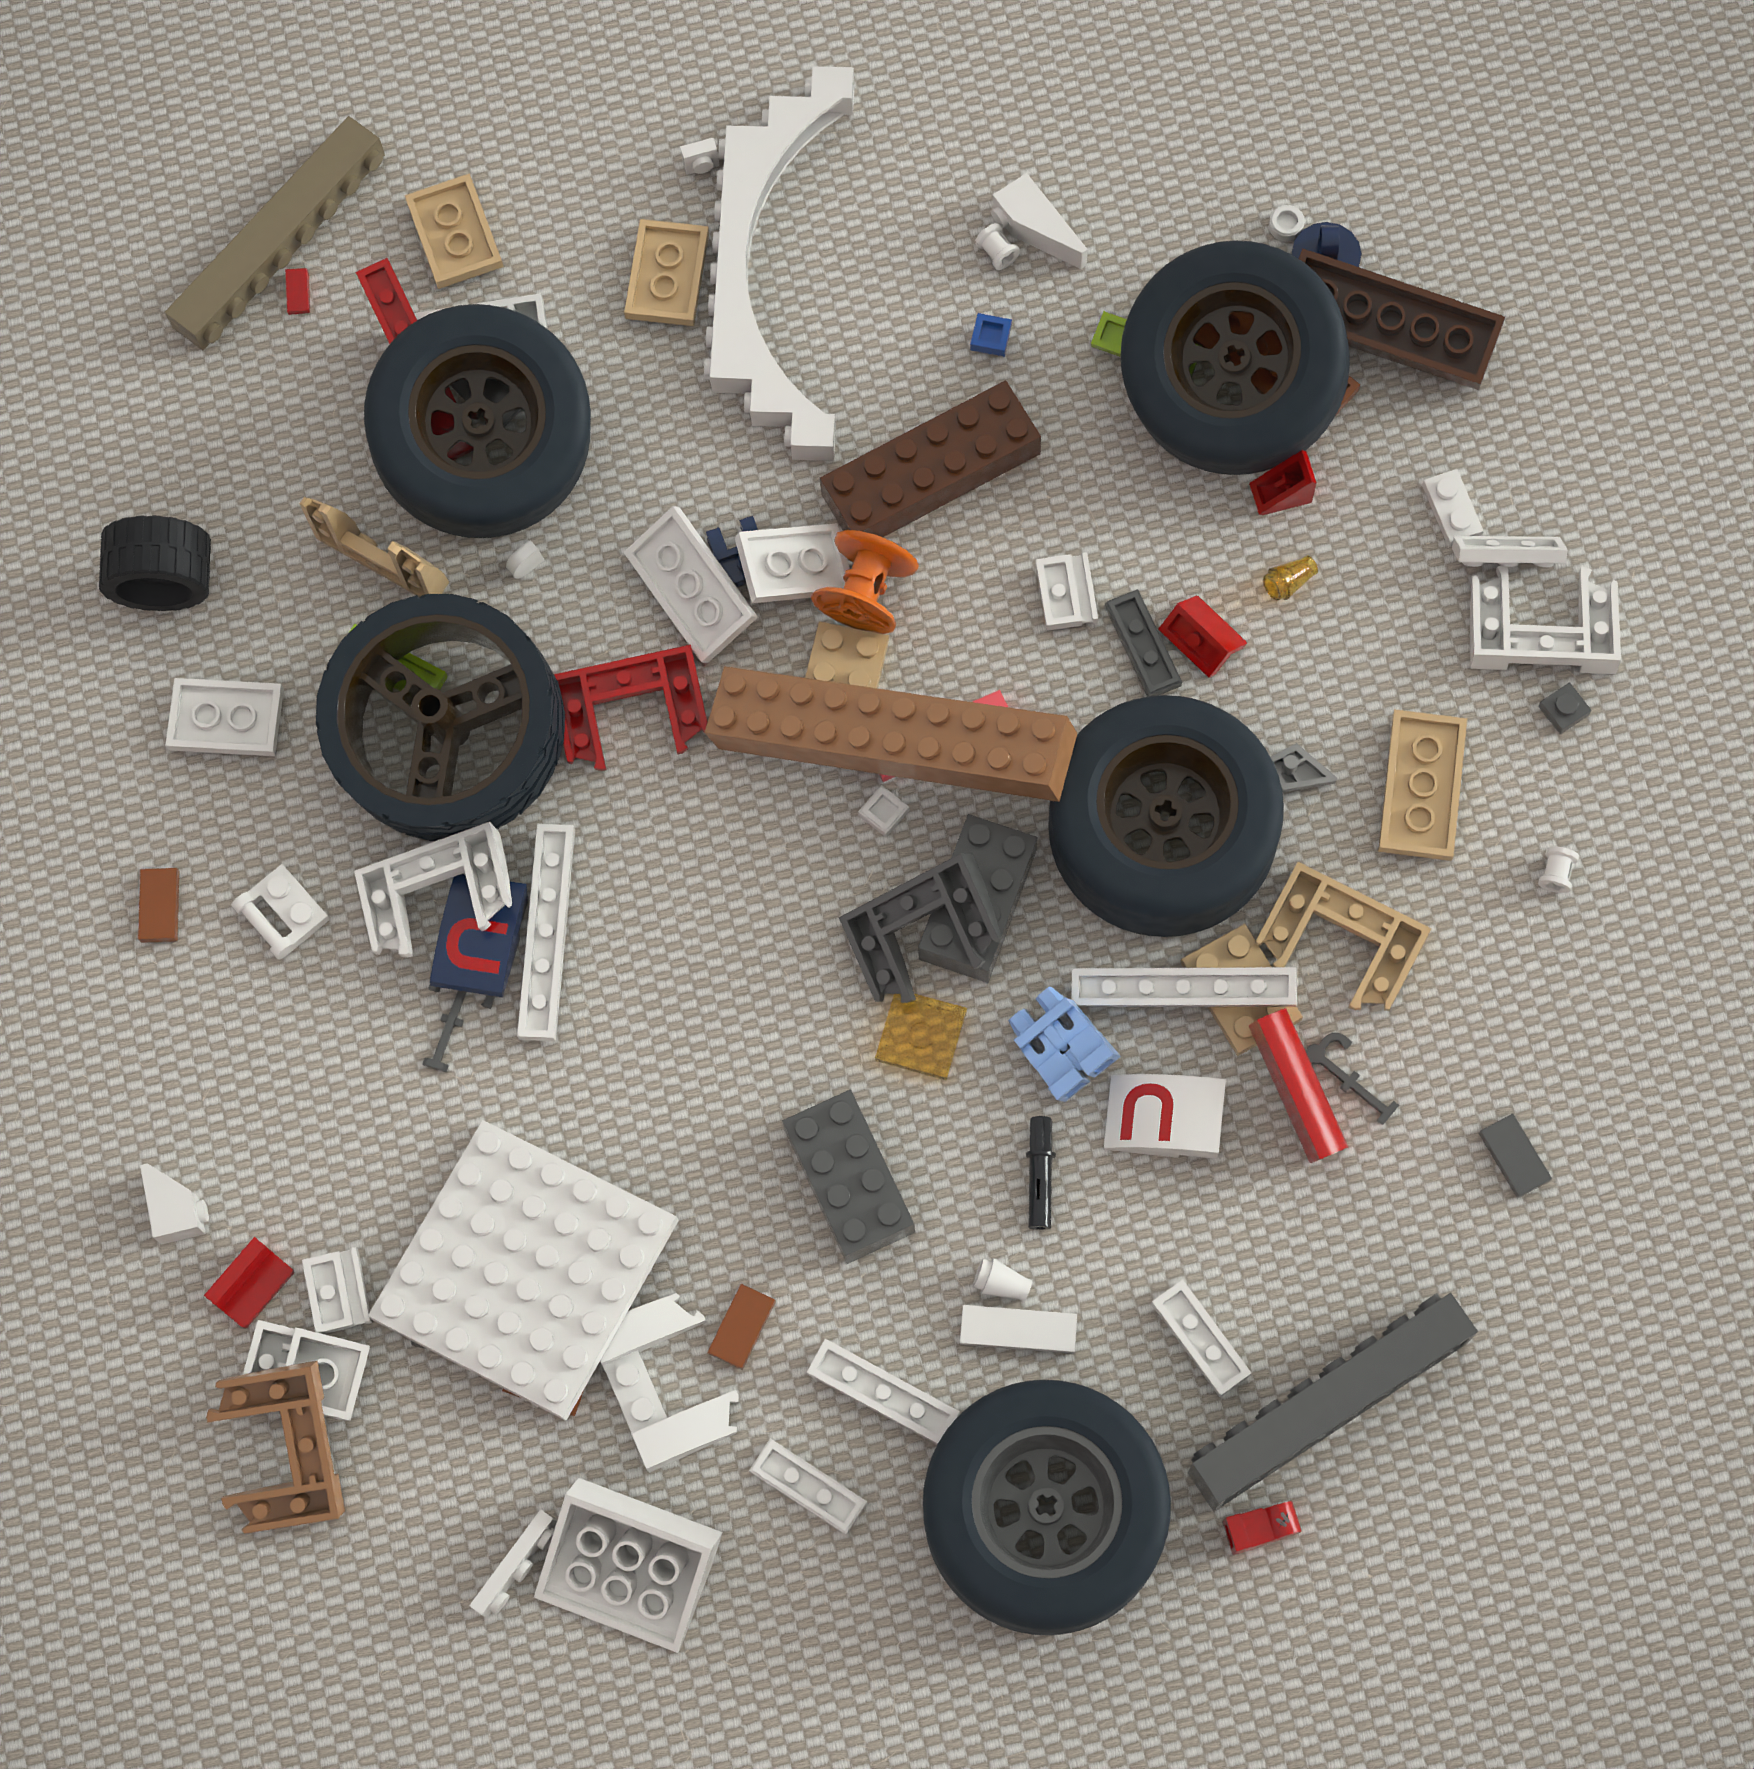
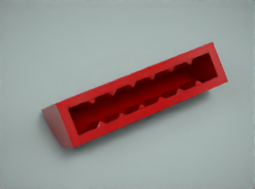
M1284 1008L1266 1015L1248 1025L1309 1162L1313 1163L1348 1148V1144L1287 1009Z

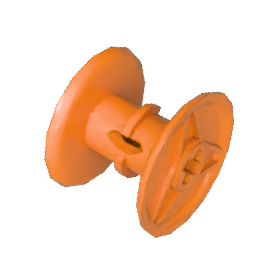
M856 530L837 532L834 538L835 545L842 555L853 562L852 568L845 571L843 579L846 583L843 589L835 587L817 589L811 597L812 602L825 615L849 627L879 634L893 632L896 627V621L893 615L883 605L879 604L877 600L879 595H883L887 589V585L884 583L886 576L903 578L915 574L919 567L916 558L896 543L875 534Z

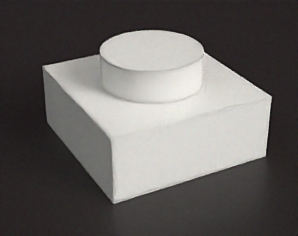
M714 138L680 146L686 175L693 173L703 174L719 166Z

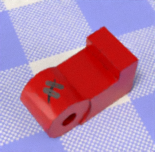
M1292 1501L1273 1505L1265 1509L1259 1508L1242 1514H1235L1226 1517L1222 1521L1233 1556L1302 1532Z

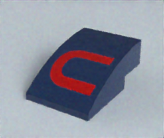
M460 874L453 877L437 939L430 986L503 998L520 941L519 930L528 904L527 884L510 881L512 906L508 908L504 905L488 920L491 925L486 930L481 931L477 925L466 875Z

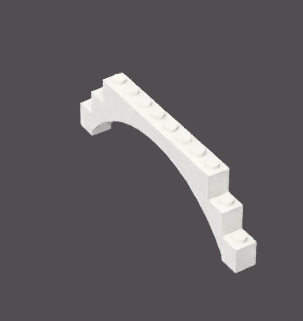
M812 66V80H805V97L769 96V109L762 110V126L726 125L725 139H719V160H724L723 170H717V191H722L721 201H715V222H720L719 232H713L712 241L713 253H718L717 263H711L710 281L711 284H716L715 295H709L708 314L709 316H714L713 327L707 326L706 347L712 349L711 358H705L704 379L710 380L712 393L745 394L744 413H750L752 426L785 427L784 444L785 447H791L792 460L834 461L836 441L835 414H825L808 400L786 377L771 355L758 329L750 303L748 262L752 237L760 212L771 189L784 169L799 151L823 129L844 115H853L854 67Z

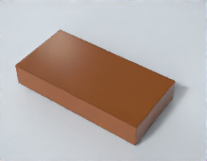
M177 868L140 869L138 940L141 943L178 941L180 871Z
M740 1284L708 1350V1354L743 1370L776 1300Z

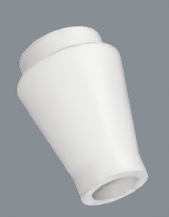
M983 1258L977 1269L973 1287L981 1290L980 1294L1025 1301L1029 1294L1032 1280L1023 1277L994 1258L991 1261Z

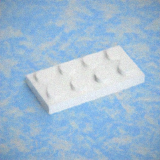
M672 506L623 552L688 645L691 644L693 652L702 663H709L758 618L680 507Z

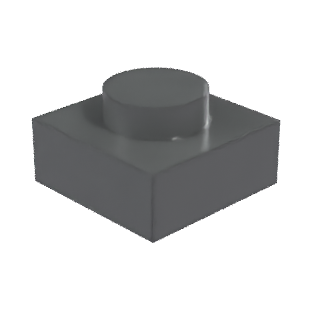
M1570 682L1540 701L1538 706L1559 734H1562L1589 716L1592 711Z

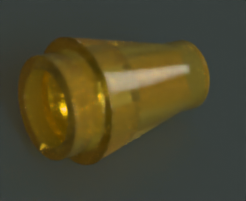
M1306 555L1301 559L1269 568L1268 574L1263 577V584L1267 593L1276 601L1289 599L1311 577L1318 573L1317 564L1312 557Z

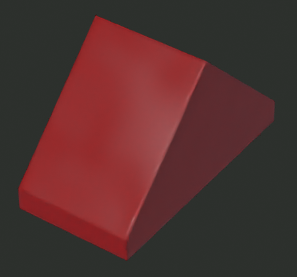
M1304 450L1299 451L1249 483L1259 515H1267L1312 503L1317 484L1307 452Z

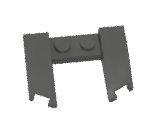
M960 853L839 917L875 1002H882L885 994H901V1003H910L916 1000L906 964L894 932L946 906L973 969H978L985 963L982 954L992 940L1000 942L1002 939L989 893L973 853Z

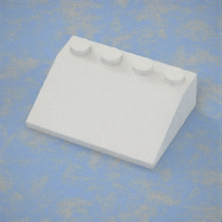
M578 1478L565 1494L534 1598L678 1653L711 1570L723 1532Z

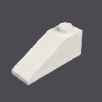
M1027 173L993 194L991 215L994 221L1000 224L1002 228L1005 227L1012 237L1079 269L1087 266L1088 249Z

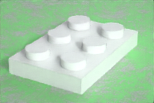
M838 524L739 532L735 537V542L751 602L763 603L811 598L815 590L824 587L843 589L846 583L843 576L845 571L850 568L847 558L838 551L834 542L837 532H840Z
M174 678L165 743L168 751L276 756L284 692L282 684Z

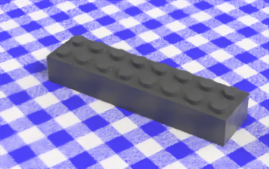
M1438 1293L1434 1294L1418 1306L1419 1308L1413 1312L1415 1316L1410 1320L1406 1314L1399 1317L1387 1326V1329L1382 1333L1384 1337L1377 1341L1373 1335L1357 1345L1355 1351L1350 1354L1352 1358L1345 1362L1342 1356L1322 1369L1323 1372L1319 1374V1380L1313 1383L1310 1378H1307L1291 1389V1393L1287 1395L1289 1400L1283 1404L1278 1399L1272 1401L1258 1411L1259 1414L1255 1417L1257 1421L1251 1425H1248L1245 1420L1226 1432V1436L1223 1438L1224 1443L1216 1447L1211 1442L1194 1453V1457L1191 1459L1193 1463L1188 1474L1213 1512L1468 1344L1478 1330L1452 1293L1443 1298Z

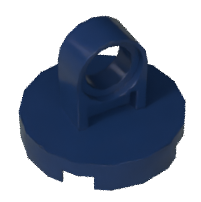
M1330 222L1312 224L1302 230L1294 240L1292 255L1298 259L1303 248L1359 267L1362 255L1359 241L1354 234L1342 225Z

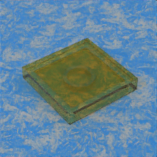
M894 994L875 1061L947 1081L967 1008L914 994L915 1001L901 1003V994Z

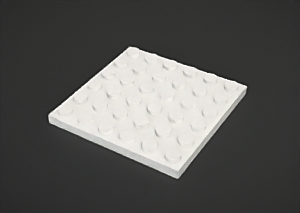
M482 1120L368 1314V1317L566 1421L679 1220L677 1216Z

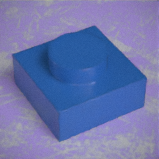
M978 313L970 350L1005 357L1012 319Z

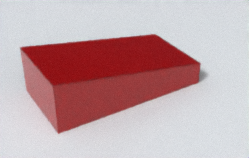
M307 268L285 269L288 315L310 313V286Z

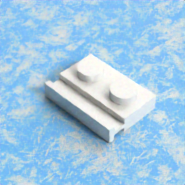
M1087 552L1077 556H1071L1070 554L1036 559L1035 565L1046 631L1082 626L1085 623L1098 624V614Z
M356 1247L350 1248L347 1251H337L302 1260L316 1333L327 1334L353 1328L356 1325L372 1323V1320L368 1317L370 1308L359 1251Z

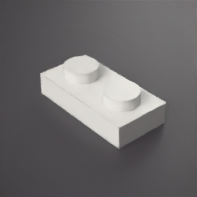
M1457 469L1423 481L1422 487L1448 548L1452 547L1453 536H1482L1483 528Z

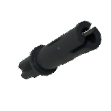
M1035 1116L1030 1119V1151L1026 1152V1157L1030 1158L1028 1228L1048 1230L1051 1229L1052 1159L1056 1157V1153L1052 1152V1119L1047 1116Z

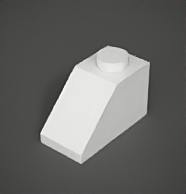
M148 1163L140 1165L153 1238L162 1245L206 1234L204 1223L209 1222V1214L205 1201L200 1200L191 1190Z

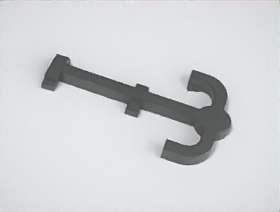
M429 985V990L440 992V987ZM458 990L449 1015L442 1014L440 1021L446 1024L433 1059L424 1058L423 1066L447 1073L449 1065L441 1061L454 1025L458 1027L463 1025L464 1020L457 1017L467 992ZM486 995L481 1005L491 1009L495 996Z
M1330 1033L1319 1044L1310 1045L1306 1053L1311 1064H1321L1343 1082L1340 1087L1341 1090L1346 1093L1349 1088L1379 1111L1382 1115L1377 1121L1382 1125L1399 1107V1104L1395 1101L1388 1107L1356 1082L1360 1076L1357 1072L1353 1071L1349 1076L1325 1057V1049L1331 1042H1339L1344 1047V1050L1350 1047L1352 1041L1345 1035Z

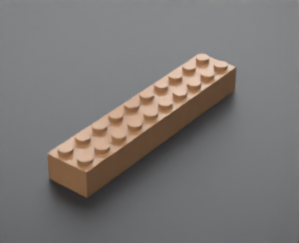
M724 666L705 729V734L720 750L1057 802L1061 798L1077 737V731L1069 718L1064 715Z

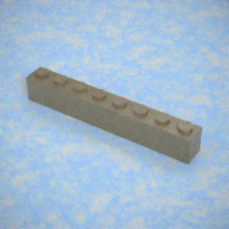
M348 116L165 311L172 328L202 351L210 343L216 342L232 319L238 318L244 312L246 304L255 294L265 290L269 279L279 269H283L289 264L296 250L302 244H307L312 239L315 230L323 221L330 219L336 213L338 205L347 196L357 191L363 178L370 171H374L380 166L385 156L380 138Z

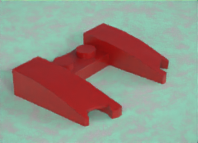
M691 644L554 674L558 681L564 704L565 732L563 744L569 764H573L574 759L578 758L594 762L595 770H607L594 705L664 690L677 754H682L688 750L685 743L701 730L705 733L708 721Z

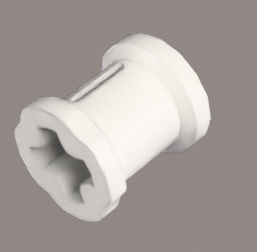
M998 223L991 224L983 229L975 239V245L979 249L986 251L993 260L992 265L996 270L1005 269L1020 254L1019 247L1007 240L1002 234V227Z
M1551 846L1546 849L1545 855L1548 860L1544 875L1540 876L1538 885L1548 891L1568 893L1572 888L1569 880L1573 864L1578 862L1579 855L1575 851L1564 847Z

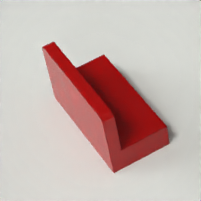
M1197 595L1177 603L1158 628L1164 636L1209 678L1216 675L1231 654L1242 650L1247 644L1245 639Z
M254 1237L204 1296L242 1328L246 1329L294 1274V1270Z

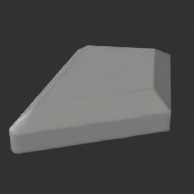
M1297 743L1271 756L1283 793L1336 783L1337 777Z

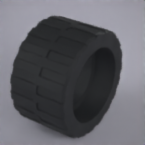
M141 515L111 522L104 527L101 533L100 592L116 604L147 611H176L199 605L209 596L210 535L198 525L173 517Z

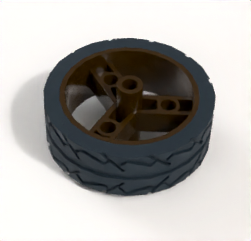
M424 594L419 598L416 595L391 602L367 616L364 622L361 621L341 640L327 664V670H324L316 699V727L322 756L338 784L378 821L400 833H406L405 835L427 841H438L487 822H491L496 829H499L513 821L518 814L521 815L541 795L554 773L555 766L558 764L564 743V704L558 681L542 653L530 637L508 615L484 602L477 603L478 600L456 594ZM460 641L475 643L491 649L511 664L442 693L439 689L430 686L398 660L409 652L432 643ZM406 680L404 689L399 692H393L397 682ZM373 690L418 724L406 795L383 785L375 776L366 758L362 738L363 716L369 696ZM499 691V696L494 702L485 703V698L490 692ZM472 700L477 704L475 709L464 715L456 708L457 705ZM522 709V720L517 738L505 760L489 777L474 787L452 795L459 746L468 740L470 731ZM431 736H434L443 745L440 753L430 752ZM433 765H439V771L436 776L426 778L427 770Z

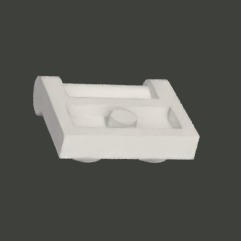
M283 864L279 865L248 892L239 895L231 904L236 913L244 915L271 946L270 952L278 960L290 954L330 920L328 915ZM264 899L292 931L290 934L282 937L255 905Z

